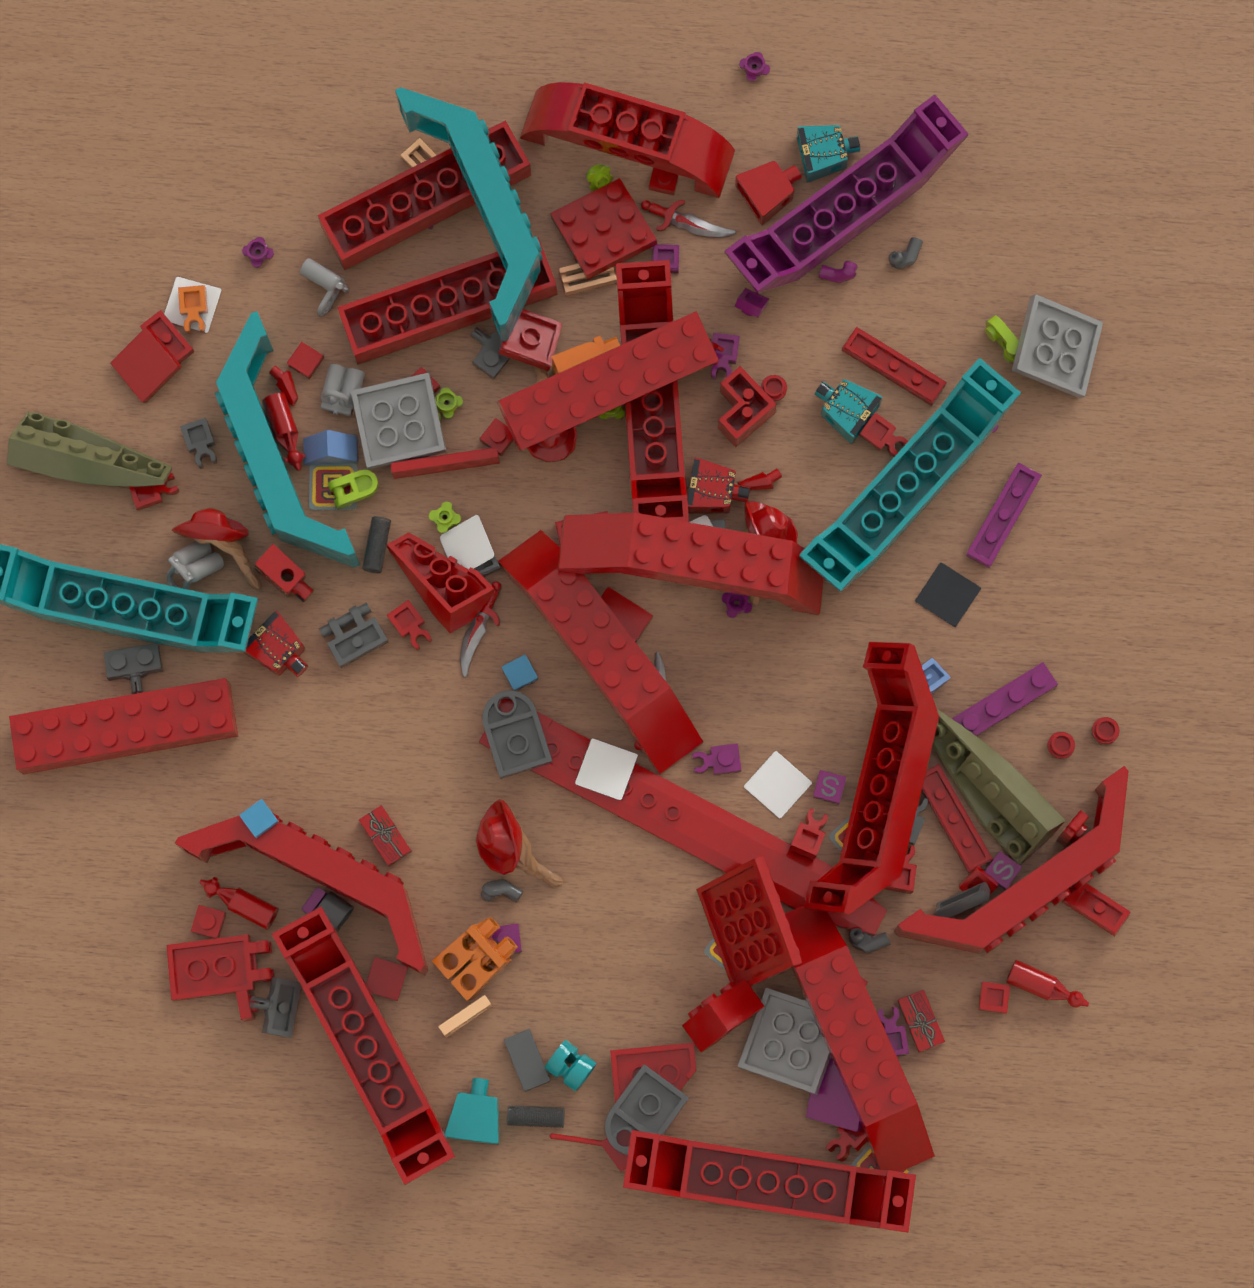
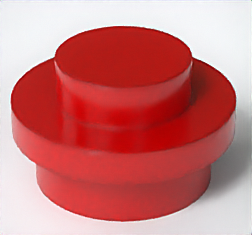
M778 375L767 376L761 383V388L774 402L783 399L787 393V383Z
M1099 718L1092 726V736L1100 744H1111L1119 736V726L1112 718Z
M1056 732L1049 738L1047 748L1053 757L1066 759L1074 752L1075 741L1066 732Z

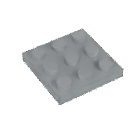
M1039 295L1030 296L1012 371L1075 397H1085L1103 322Z
M429 373L351 391L368 470L391 465L392 462L417 459L447 452Z
M766 988L761 1000L765 1007L756 1014L738 1067L817 1095L831 1054L807 1001Z

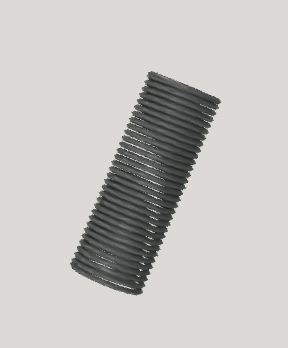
M372 517L362 567L364 571L371 573L382 572L391 520L388 518Z
M508 1105L507 1125L564 1128L565 1108L562 1107L561 1109L560 1107L559 1114V1107H553L552 1112V1107L547 1106L545 1110V1106H539L538 1109V1106H532L531 1108V1106L524 1107L523 1105L522 1110V1106L516 1105L515 1109V1105Z

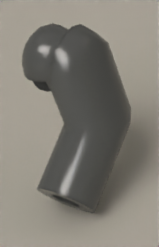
M911 237L906 251L891 252L888 258L891 266L901 269L913 265L917 260L923 241L919 238Z
M504 879L485 883L480 894L482 899L487 902L493 901L496 896L505 895L517 903L523 894V890Z
M854 928L849 932V942L851 945L864 953H871L891 945L886 932L874 937L862 932L860 928Z

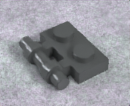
M367 602L359 607L353 606L349 609L350 612L337 619L333 617L327 621L328 624L319 628L324 638L332 633L335 634L336 638L327 644L340 668L388 643L375 617L366 622L364 621L363 616L372 612ZM355 621L358 626L343 634L341 628Z

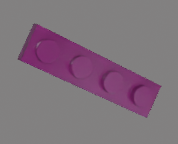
M1019 462L1017 463L966 554L967 557L990 569L1039 482L1041 474Z
M1044 662L952 719L975 736H978L1054 689L1058 683Z

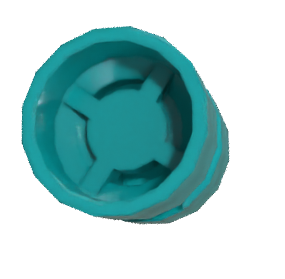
M564 1040L549 1059L544 1069L556 1078L563 1077V1083L576 1092L591 1074L597 1062L586 1054L579 1055L578 1048L568 1040ZM566 1062L572 1064V1066L569 1068Z

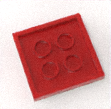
M620 178L550 213L554 224L587 280L616 266L617 263H622L657 245L656 237Z

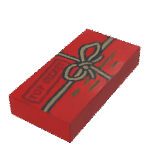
M382 805L359 819L388 866H391L412 852Z
M924 990L897 1000L918 1052L945 1042Z

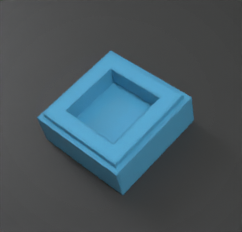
M526 654L502 666V670L514 691L538 680Z
M260 799L239 815L256 839L279 823L263 799Z

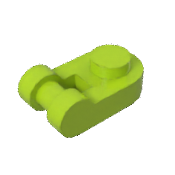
M994 315L985 322L987 327L984 329L985 333L991 341H997L1002 347L1004 359L1007 362H1014L1019 340L998 316Z
M359 470L328 482L329 490L334 493L336 498L334 500L336 509L345 508L352 503L373 496L378 489L376 475L369 470ZM351 485L353 492L345 494L343 488Z

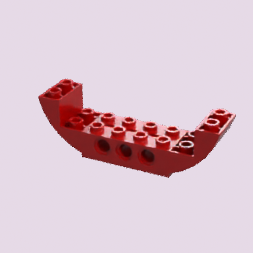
M557 82L538 88L520 135V139L545 146L548 136L694 179V191L720 198L735 153L733 146L721 134L699 120L686 115V112L586 82L584 84Z

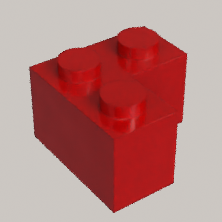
M741 366L720 383V393L733 407L718 419V429L736 448L775 414L777 404Z
M746 979L737 985L733 981L720 990V996L717 997L713 993L701 1002L702 1005L697 1006L688 1013L690 1019L682 1027L701 1053L765 1007Z

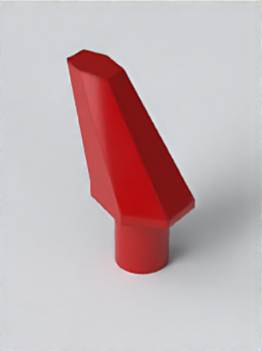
M274 366L269 374L278 381L276 386L281 392L285 393L291 406H295L298 395L291 372H283L280 368Z
M776 468L767 475L761 472L737 483L738 485L750 487V490L773 489L772 483L782 478V475Z

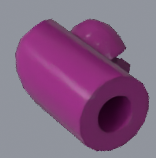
M846 261L842 269L822 265L819 278L835 283L854 279L857 264Z

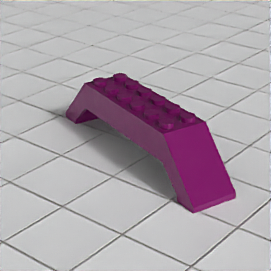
M934 94L914 109L910 117L888 140L767 230L750 236H743L727 248L724 253L757 293L798 281L921 189L969 134Z

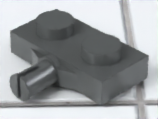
M476 327L470 336L483 345L472 364L494 380L510 358L498 354L502 342L498 331L488 336Z
M158 643L104 652L107 679L109 681L117 679L130 680L132 694L143 692L141 678L148 674L163 672Z
M272 977L267 999L256 996L251 997L250 1001L260 1002V1004L250 1002V1007L263 1009L265 1013L262 1033L292 1038L301 990L299 982Z

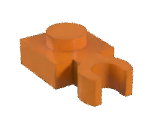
M205 285L178 287L180 314L182 316L188 315L184 321L185 331L191 333L192 323L198 322L199 330L205 332L206 325L200 315L208 313Z

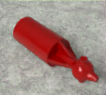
M283 392L271 394L265 397L262 403L275 440L288 452L287 458H284V463H289L297 471H300L301 462L306 456L305 453L301 454L296 450L298 430L286 395Z
M216 877L210 880L201 879L199 882L208 898L218 895L228 906L229 911L266 930L270 928L277 916L278 907L241 888L220 887Z
M1014 961L1006 983L1047 1001L1067 1000L1071 1007H1088L1089 1002L1084 999L1081 992H1069L1057 977L1021 961Z

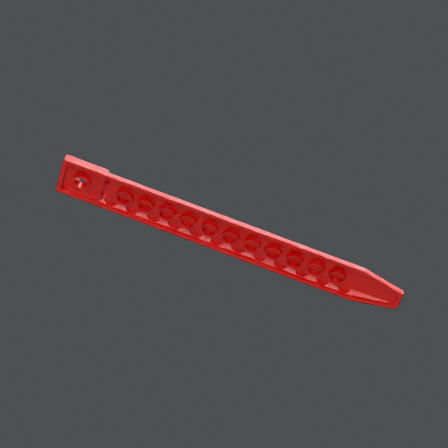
M503 699L498 709L501 712L508 713L513 709L514 703L510 699ZM537 711L553 763L531 769L530 771L725 873L754 858L764 856L765 862L770 869L773 884L779 894L780 902L793 909L805 904L810 881H817L833 868V866L818 858L813 860L789 850L791 844L636 763L621 800L576 785L575 782L591 740ZM484 731L479 744L491 750L486 732ZM872 897L849 915L828 912L837 927L849 930L860 928L866 934L875 935L887 910Z

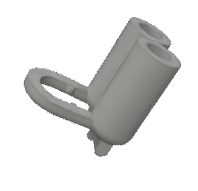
M310 258L302 265L300 270L302 276L328 290L317 310V315L323 317L329 312L341 291L349 293V289L345 285V279Z
M330 364L320 397L322 402L321 409L332 411L334 415L340 413L351 416L352 410H354L351 391L362 387L365 373L358 369H347L341 365Z
M195 541L174 552L172 557L168 559L172 566L167 573V583L169 586L178 587L174 583L173 575L175 573L180 574L185 579L182 588L188 589L191 582H198L221 570L224 566L223 559L218 553L211 552L209 543L201 544Z

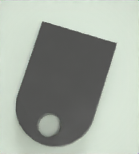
M503 691L494 695L484 707L482 721L500 779L553 763L533 702L526 695L517 691ZM503 699H510L514 703L513 709L508 713L501 712L498 709V704Z
M644 1064L607 1115L605 1133L609 1143L618 1152L628 1155L629 1146L623 1147L617 1142L616 1137L619 1132L626 1130L631 1133V1130L663 1135L689 1097Z

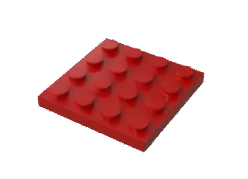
M764 856L754 858L696 889L730 982L733 981L737 985L746 979L752 987L802 963L799 948L795 944L789 921L784 914L779 894L773 884L770 869L765 862Z

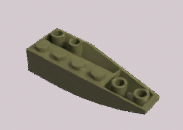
M28 411L10 435L8 442L7 465L79 483L136 487L163 485L172 471V466L80 425L69 423L67 420L47 417L38 412Z
M937 710L939 720L932 745L981 825L1019 865L1022 864L1045 844L1066 820L1009 762L969 730Z

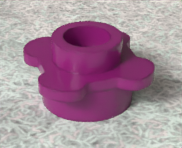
M755 52L748 55L746 59L740 60L739 66L746 72V79L748 81L754 82L757 77L767 75L770 72V67L765 64V59L760 52Z
M256 237L242 249L243 255L251 260V265L255 268L261 267L262 262L274 256L273 249L267 247L262 237Z
M726 592L722 595V602L726 604V614L728 617L735 618L737 614L751 612L752 604L748 602L747 595ZM739 601V605H735L734 602Z

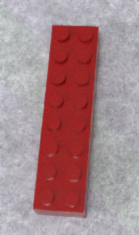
M506 120L489 128L488 137L490 142H494L500 156L498 158L500 164L505 166L510 177V186L530 177L531 165ZM450 148L317 216L320 226L344 270H347L476 203Z
M539 237L537 239L540 243L541 255L543 257V260L540 261L541 271L524 307L558 295L557 285ZM498 252L337 307L357 365L492 318L489 302L496 299L506 273Z
M697 311L502 398L498 400L497 404L520 452L706 368L719 360Z
M226 678L9 716L16 770L23 775L239 737L231 684Z

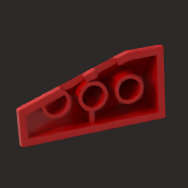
M409 532L387 544V549L431 613L449 633L472 622L495 591L492 585L477 570L471 567L470 569L463 567L457 563V559L449 556L447 558L435 551L434 546Z

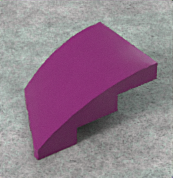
M831 1057L818 1094L810 1093L806 1118L858 1132L862 1129V1124Z

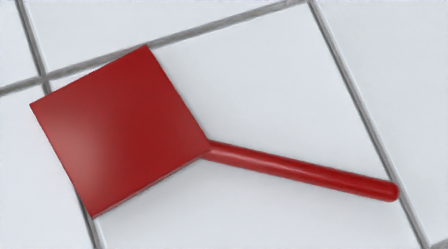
M374 957L366 982L370 992L398 1001L408 967Z
M626 1130L619 1132L616 1137L618 1144L623 1147L629 1146L631 1133ZM554 1133L550 1134L551 1139L602 1146L620 1172L626 1169L628 1155L615 1150L607 1138L602 1141Z

